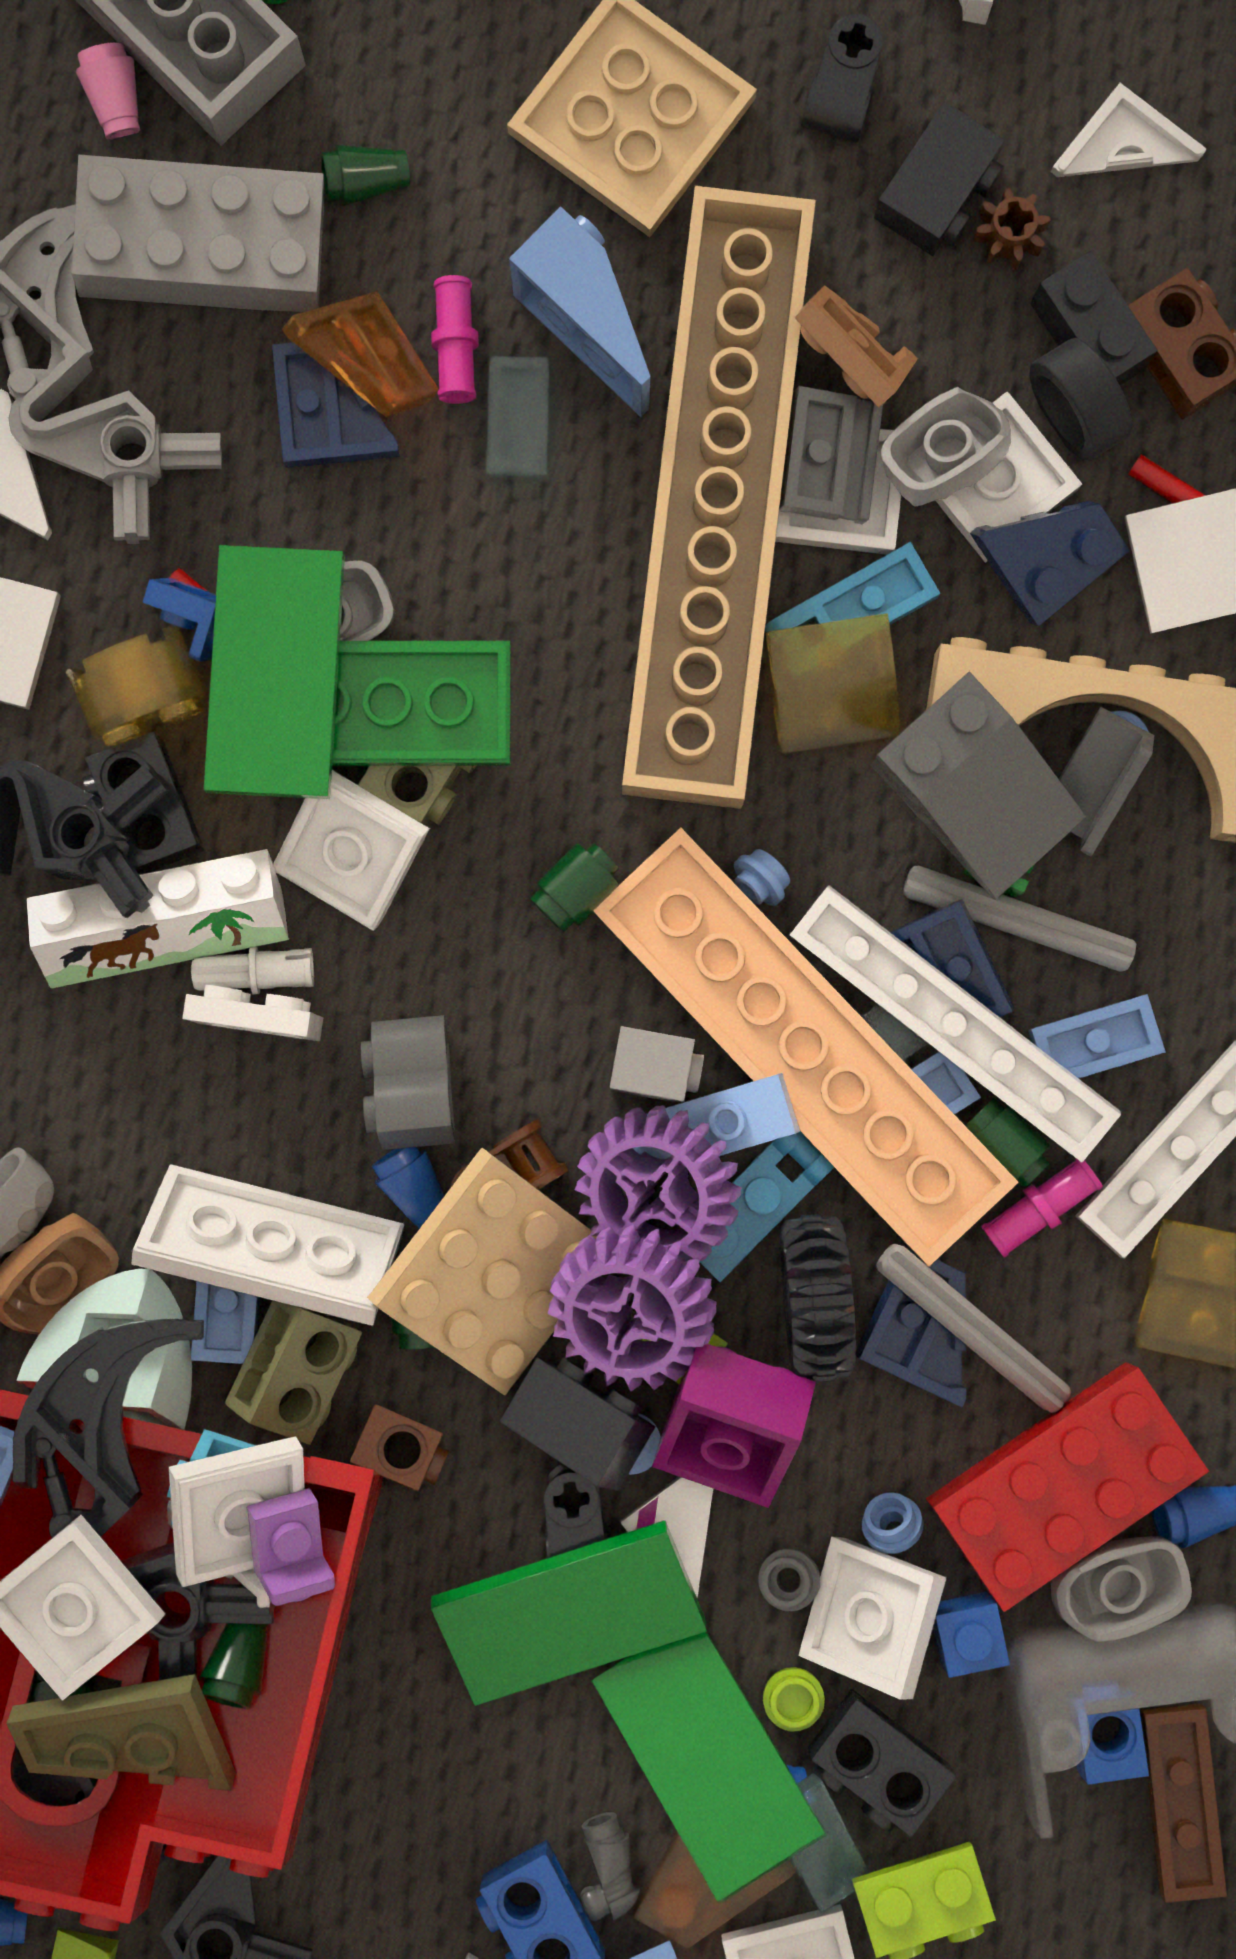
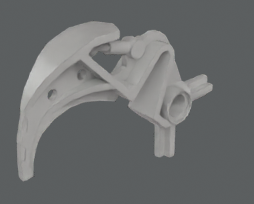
M75 204L59 209L55 207L31 217L0 241V326L4 336L1 343L10 371L7 386L12 397L15 399L11 405L8 417L10 432L17 443L30 453L105 482L113 487V539L126 540L127 544H139V540L150 539L149 487L156 485L158 479H162L163 470L222 469L221 434L161 433L160 425L156 423L155 416L129 390L42 421L93 370L89 357L94 351L82 322L76 300V286L71 275ZM45 246L54 248V252L51 255H43L41 250ZM36 290L41 292V297L33 300L29 293ZM17 314L51 344V358L48 369H29L21 338L16 336L12 323ZM126 444H139L145 448L143 454L135 460H121L115 456L119 448Z

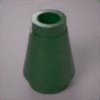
M335 145L334 151L321 152V172L324 177V192L327 202L341 200L342 206H346L397 190L401 187L410 186L409 163L405 150L394 151L393 149Z
M226 1623L199 1676V1679L204 1681L202 1692L205 1699L234 1708L250 1709L254 1695H261L268 1624Z

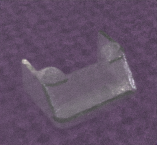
M1209 1602L1187 1605L1178 1615L1162 1624L1130 1637L1113 1641L1096 1642L1084 1636L1066 1622L1023 1628L1016 1632L1007 1643L1006 1649L1010 1665L1006 1666L1025 1811L1026 1816L1041 1839L1053 1837L1044 1773L1071 1769L1085 1758L1090 1746L1087 1715L1210 1699L1216 1727L1228 1740L1236 1743V1609L1228 1604Z

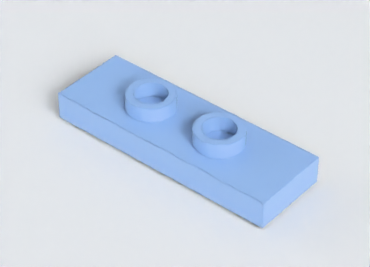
M783 1073L665 1108L669 1120L680 1110H688V1127L693 1130L702 1122L709 1123V1133L704 1138L711 1145L716 1141H727V1148L719 1156L800 1132ZM653 1147L633 1148L640 1155L645 1151L656 1159H667L671 1156L670 1153Z

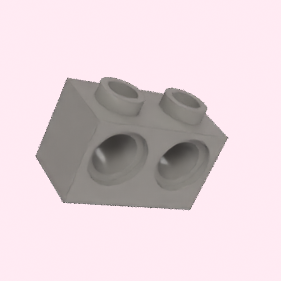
M621 1026L610 1091L682 1103L684 1102L686 1091L698 1092L704 1055L693 1053L695 1039Z

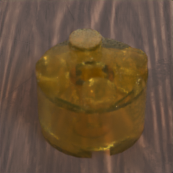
M179 626L162 629L166 637L165 641L161 639L151 644L147 634H144L82 660L86 673L84 670L73 667L66 670L68 680L95 741L104 740L106 747L119 745L150 733L146 724L161 718L162 723L171 721L172 725L205 712L201 700L208 696V693L194 660L189 657V649Z

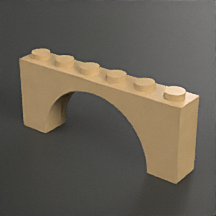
M964 637L952 638L950 645L941 643L936 650L926 710L970 671L1013 717L1018 726L1047 710L1063 705L1090 702L1125 707L1154 720L1168 730L1183 745L1203 778L1211 811L1210 839L1236 843V688L1226 687L1225 678L1210 674H1191L1188 681L1166 678L1165 669L1151 665L1129 666V672L1105 668V660L1091 656H1071L1069 663L1046 659V652L1044 650L1032 647H1011L1010 654L986 650V642Z

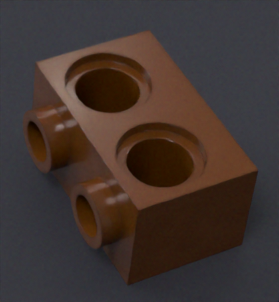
M1188 267L1128 305L1158 350L1147 368L1182 420L1236 386V330L1228 329L1217 312L1218 302L1213 291L1203 280L1199 279L1196 281ZM1170 307L1178 310L1185 319V326L1175 328L1166 324L1161 318L1160 309ZM1203 356L1211 359L1218 369V376L1210 378L1201 375L1194 367L1193 358Z

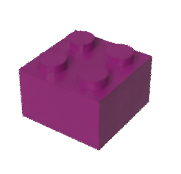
M705 1344L703 1347H695L691 1365L688 1366L681 1379L667 1414L652 1467L769 1508L801 1443L816 1382L795 1375L788 1369L773 1367L738 1355L725 1347Z

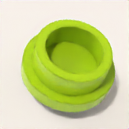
M797 1667L782 1669L776 1672L765 1685L763 1691L765 1712L768 1718L781 1729L787 1731L807 1729L820 1718L824 1709L825 1698L822 1686L818 1679L805 1669Z

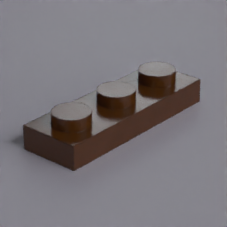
M1202 1704L1141 1709L1142 1731L1149 1771L1147 1778L1160 1896L1165 1903L1227 1897L1207 1710Z

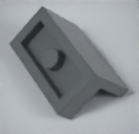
M1102 707L1098 710L1059 777V781L1086 815V818L1070 832L1082 838L1080 851L1089 856L1093 855L1153 753L1154 744L1153 734Z

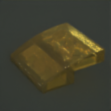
M888 613L774 630L765 633L774 686L772 700L781 754L900 735L897 684Z
M1163 1218L1148 1271L1150 1283L1137 1326L1136 1346L1236 1368V1234Z

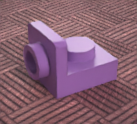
M310 1488L247 1506L254 1571L273 1605L279 1606L289 1602L303 1601L312 1595L334 1589V1573L323 1556L318 1501Z

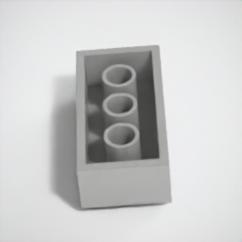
M76 0L118 43L124 44L125 50L220 146L306 66L298 36L262 0Z
M78 155L71 275L79 297L318 313L324 215L323 173Z

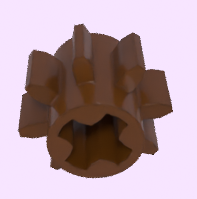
M1005 188L1001 203L997 207L990 202L984 201L978 215L988 224H983L976 228L973 241L978 243L987 242L990 249L987 263H993L998 257L1009 259L1013 270H1016L1022 261L1025 251L1037 257L1041 254L1045 243L1042 238L1035 234L1046 231L1051 219L1050 216L1046 215L1038 216L1034 206L1037 198L1035 194L1030 195L1027 199L1013 197L1011 189ZM1004 220H1011L1014 229H1023L1020 236H1013L1010 227H1002Z

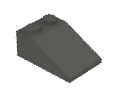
M970 671L886 746L870 765L994 900L1002 895L1086 818V815L1013 717Z

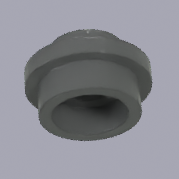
M794 1548L780 1549L765 1559L759 1571L758 1579L762 1595L769 1604L779 1610L797 1611L803 1609L818 1594L820 1588L819 1569L814 1560L801 1550ZM792 1568L798 1572L801 1579L798 1589L790 1590L781 1584L780 1573L783 1569Z

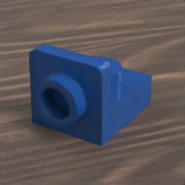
M173 578L149 579L143 603L161 609L160 619L167 623L186 629H195L198 623L189 651V658L200 662L212 660L216 594Z

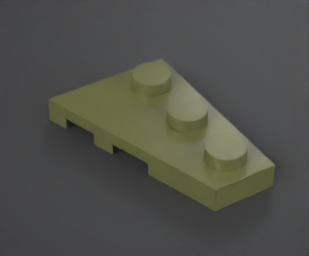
M195 1674L68 1696L63 1701L60 1698L15 1705L12 1707L6 1723L29 1773L107 1779L113 1771L148 1774L149 1783L174 1785L175 1778L178 1776L208 1779V1789L229 1791L232 1790L236 1775L232 1761Z

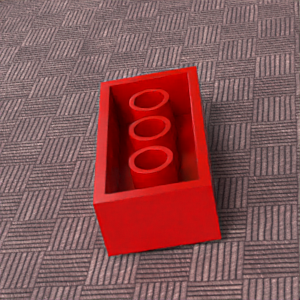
M1125 1362L1063 1404L1059 1411L1050 1413L931 1494L926 1500L1001 1610L1005 1612L1207 1474L1209 1470L1139 1367Z

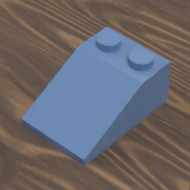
M560 206L509 258L513 296L629 407L642 417L649 410L651 376L606 250L602 246L605 240L588 219L581 215L574 219Z

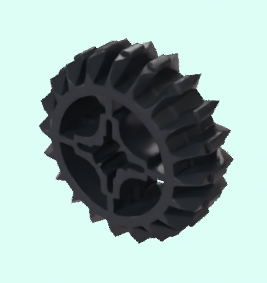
M819 1214L801 1215L798 1219L785 1220L780 1229L779 1249L784 1318L791 1370L795 1375L814 1380L816 1383L834 1381V1378L850 1377L856 1363L855 1352L857 1348L851 1266L843 1225L835 1216L821 1217Z

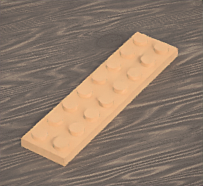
M679 828L594 910V913L753 1081L783 1073L800 1131L928 1267L1018 1183L1006 1168L682 828Z

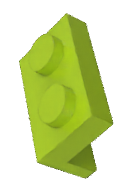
M970 1842L852 1878L876 1958L888 1955L889 1959H909L925 1951L924 1943L945 1936L952 1943L966 1941L981 1935L985 1931L983 1924L996 1921L974 1849Z

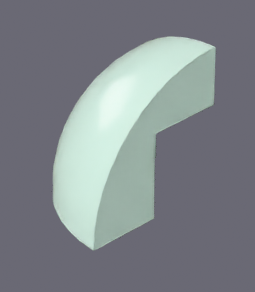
M151 1269L124 1271L100 1280L72 1298L47 1323L30 1348L16 1381L33 1390L40 1377L64 1352L93 1331L102 1327L106 1330L118 1325L144 1320L183 1319L180 1308L168 1286ZM189 1340L177 1341L155 1348L145 1355L130 1378L123 1401V1417L182 1430L185 1429L192 1387V1362ZM87 1369V1379L91 1382H97L99 1378L97 1371Z

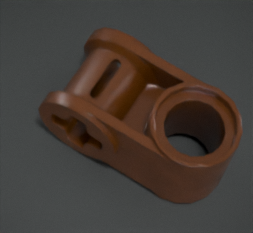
M536 1119L493 1145L489 1153L539 1190L570 1170L566 1163L557 1162L540 1134L543 1125L539 1119ZM522 1146L528 1148L539 1166V1171L534 1170L523 1152ZM469 1164L464 1166L459 1172L456 1173L452 1181L451 1187L457 1181V1179L460 1177V1175L463 1173V1171Z

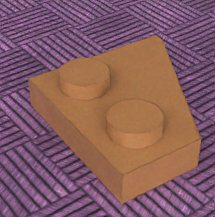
M825 285L794 317L802 325L800 330L807 343L821 354L828 353L844 370L842 375L850 389L863 399L869 397L878 407L898 390L918 359L905 346L894 356L886 351L874 339L880 333L879 326L863 314L852 309L845 300Z

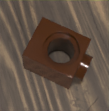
M374 1404L350 1463L355 1466L373 1469L383 1478L419 1493L423 1481L435 1485L449 1450L439 1446L443 1437L442 1432ZM402 1433L416 1438L421 1447L418 1461L406 1469H398L391 1466L385 1458V1446L389 1439Z

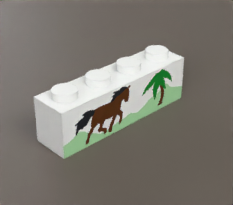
M268 849L139 875L154 896L148 900L150 906L144 912L136 911L129 918H124L100 883L27 898L30 948L50 988L289 940L282 889Z

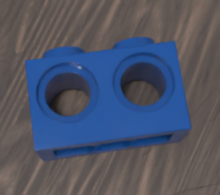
M548 1840L539 1843L482 1875L480 1885L482 1895L476 1898V1903L488 1929L492 1933L500 1929L511 1951L505 1954L506 1959H543L535 1948L540 1942L550 1938L558 1939L568 1947L569 1953L563 1959H605V1948ZM525 1882L533 1885L538 1890L540 1897L532 1905L518 1906L508 1898L506 1891L513 1884Z

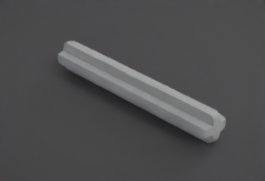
M914 866L909 871L904 885L903 894L906 898L938 909L963 899L972 920L1119 972L1128 970L1136 952V943L1132 939L1005 895H1000L994 900L982 887L921 866Z
M892 1244L884 1251V1254L881 1255L877 1262V1269L881 1274L1043 1410L1055 1413L1062 1408L1064 1402L1067 1401L1071 1394L1070 1387L907 1248L898 1244Z

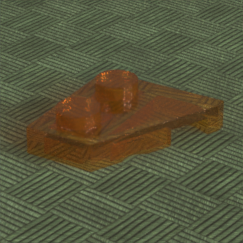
M378 291L292 315L282 328L287 338L385 417L422 406L431 401L438 393L439 388Z
M677 1833L636 1907L634 1918L688 1949L794 1876L798 1868L797 1862L789 1859L725 1902L718 1903L680 1835Z

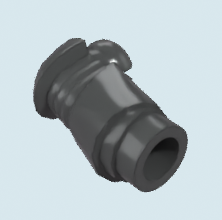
M606 1812L589 1818L581 1826L593 1871L598 1882L597 1885L585 1887L580 1894L588 1919L592 1921H599L607 1915L610 1916L612 1921L623 1917L634 1906L640 1893V1888L633 1886L631 1869L629 1868L631 1861L629 1833L625 1832L623 1826L620 1825L616 1813Z

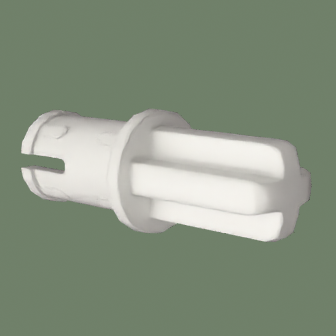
M257 947L249 948V954L196 958L192 960L191 965L192 983L197 990H205V985L232 989L251 988L253 995L259 994L260 989L274 987H314L312 948L290 951H258Z

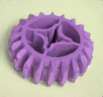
M664 1105L652 1108L648 1116L640 1107L633 1108L626 1113L625 1120L621 1117L612 1118L604 1125V1132H598L589 1140L587 1146L591 1152L586 1153L580 1159L577 1166L586 1175L577 1181V1186L574 1190L590 1197L580 1206L579 1214L595 1215L598 1221L591 1228L590 1236H598L601 1230L609 1226L620 1236L625 1227L634 1224L641 1239H646L651 1231L658 1229L660 1235L659 1244L669 1248L670 1244L681 1240L682 1250L679 1257L683 1261L690 1260L691 1258H699V1261L706 1259L712 1252V1246L721 1245L727 1238L728 1230L725 1226H730L737 1219L739 1212L730 1203L735 1202L741 1196L742 1187L726 1181L737 1172L738 1163L721 1162L719 1155L727 1148V1141L720 1140L711 1145L704 1138L709 1133V1123L702 1122L693 1130L688 1127V1110H680L669 1120ZM653 1147L666 1151L671 1156L667 1159H656L645 1151L640 1155L633 1148ZM688 1170L696 1183L698 1193L690 1186ZM668 1173L667 1179L661 1185L663 1189L659 1197L649 1204V1199L655 1193L654 1187L657 1181L664 1174ZM620 1186L626 1192V1195L628 1197V1204L626 1203L622 1195ZM652 1218L660 1219L671 1227L678 1224L683 1229H662L650 1225L646 1220Z
M634 1224L625 1227L620 1236L611 1226L601 1230L596 1239L588 1235L587 1238L585 1237L579 1242L575 1250L566 1254L559 1265L561 1269L551 1282L550 1292L554 1297L549 1303L548 1314L558 1318L554 1325L553 1337L570 1339L566 1347V1357L581 1355L586 1359L584 1375L594 1371L596 1368L605 1372L606 1387L614 1383L618 1376L625 1379L630 1392L638 1388L643 1379L654 1390L663 1385L667 1377L677 1381L678 1378L685 1374L688 1366L691 1365L695 1347H703L705 1344H708L714 1333V1323L711 1321L716 1313L717 1302L707 1298L712 1289V1279L694 1277L700 1268L699 1258L683 1261L679 1257L682 1250L681 1240L670 1244L669 1248L659 1244L660 1235L658 1229L651 1231L646 1239L640 1238ZM611 1273H623V1274H629V1275H631V1276L623 1277V1278H622V1277H616V1276H613V1275H610V1274H611ZM609 1274L606 1279L600 1277L602 1275ZM632 1293H633V1294H634L633 1303H632V1306H629L628 1303H629V1301H630V1299H631L630 1297H631V1295H632ZM633 1309H635V1310H636V1314L634 1315V1317H633L634 1319H633V1321L631 1322V1321H630L631 1314H632ZM637 1339H647L651 1341H638Z

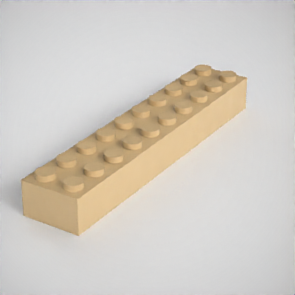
M695 186L622 782V795L738 809L742 808L745 800L801 324L794 317L803 308L816 200Z

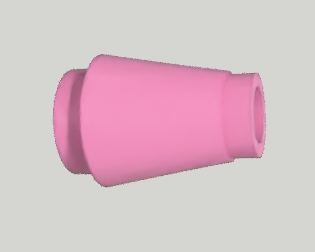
M104 43L79 52L80 67L77 68L76 74L101 127H103L106 139H115L138 133L140 127L138 123L134 58L127 56L124 44Z

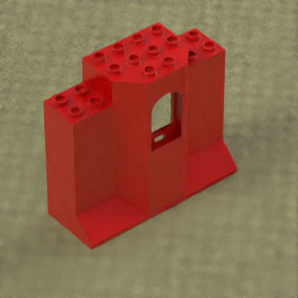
M0 1389V1426L15 1431L28 1395ZM123 1417V1431L130 1459L143 1495L101 1536L102 1540L120 1561L174 1542L173 1528L168 1524L167 1514L168 1502L171 1501V1498L167 1497L170 1487L169 1467L177 1465L179 1460L190 1462V1458L202 1434ZM74 1419L73 1421L84 1431L85 1425L83 1421ZM57 1450L55 1456L59 1472H64L73 1508L92 1509L95 1488ZM303 1456L305 1489L310 1488L318 1501L323 1556L334 1573L335 1587L332 1590L312 1595L303 1601L289 1602L274 1608L273 1624H268L266 1629L268 1632L261 1695H254L250 1709L234 1708L205 1699L236 1771L231 1791L208 1789V1779L176 1776L174 1785L149 1783L148 1774L113 1771L107 1779H98L90 1796L77 1804L53 1806L30 1798L20 1790L13 1778V1761L17 1746L6 1723L13 1706L29 1702L37 1670L0 1628V1895L16 1898L14 1909L45 1917H52L55 1909L71 1910L81 1913L79 1923L84 1926L105 1931H118L120 1923L130 1924L148 1909L164 1844H167L164 1853L167 1857L192 1863H203L204 1857H211V1854L231 1859L229 1870L254 1877L267 1878L269 1871H274V1868L281 1870L293 1856L361 1558L382 1487L383 1477L373 1469L314 1456L310 1458ZM42 1458L41 1470L38 1475V1488H20L13 1482L12 1478L0 1507V1581L52 1539L49 1524L53 1513L43 1479L47 1474ZM224 1576L214 1579L215 1584H242L235 1577L230 1579ZM165 1592V1601L170 1609L181 1614L191 1612L190 1604L185 1596L179 1592ZM212 1623L210 1631L204 1637L197 1639V1681L201 1690L204 1681L200 1680L199 1676L226 1623ZM145 1633L95 1675L122 1681L121 1687L159 1681V1641L152 1640Z

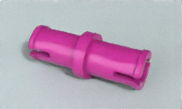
M442 276L434 281L437 329L431 333L432 348L438 351V398L445 403H467L476 399L473 350L479 347L478 331L472 328V282L464 276Z
M1075 1158L1074 1162L1036 1188L1033 1183L1023 1190L1025 1197L990 1222L981 1225V1227L999 1253L1005 1258L1009 1255L1008 1253L1046 1226L1051 1230L1061 1224L1059 1219L1061 1215L1096 1190L1102 1189L1103 1185L1085 1160L1080 1162Z

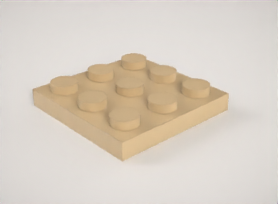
M602 0L507 124L508 134L648 237H651L754 102L757 89L637 1Z
M481 1148L367 1298L387 1315L497 1391L506 1395L554 1332V1325L558 1318L548 1314L549 1303L554 1297L550 1292L551 1282L561 1269L559 1265L566 1254L575 1250L579 1242L591 1234V1230L485 1149Z

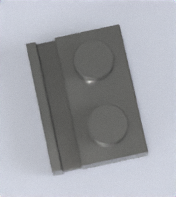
M798 386L793 391L779 511L832 520L840 518L851 520L861 525L869 520L883 404L878 407L873 401L857 399V396Z

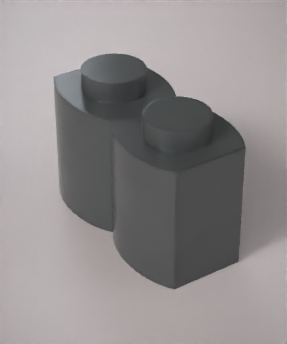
M444 1015L371 1022V1041L361 1042V1061L364 1078L374 1077V1095L364 1096L363 1098L366 1132H377L382 1150L455 1143L448 1031Z

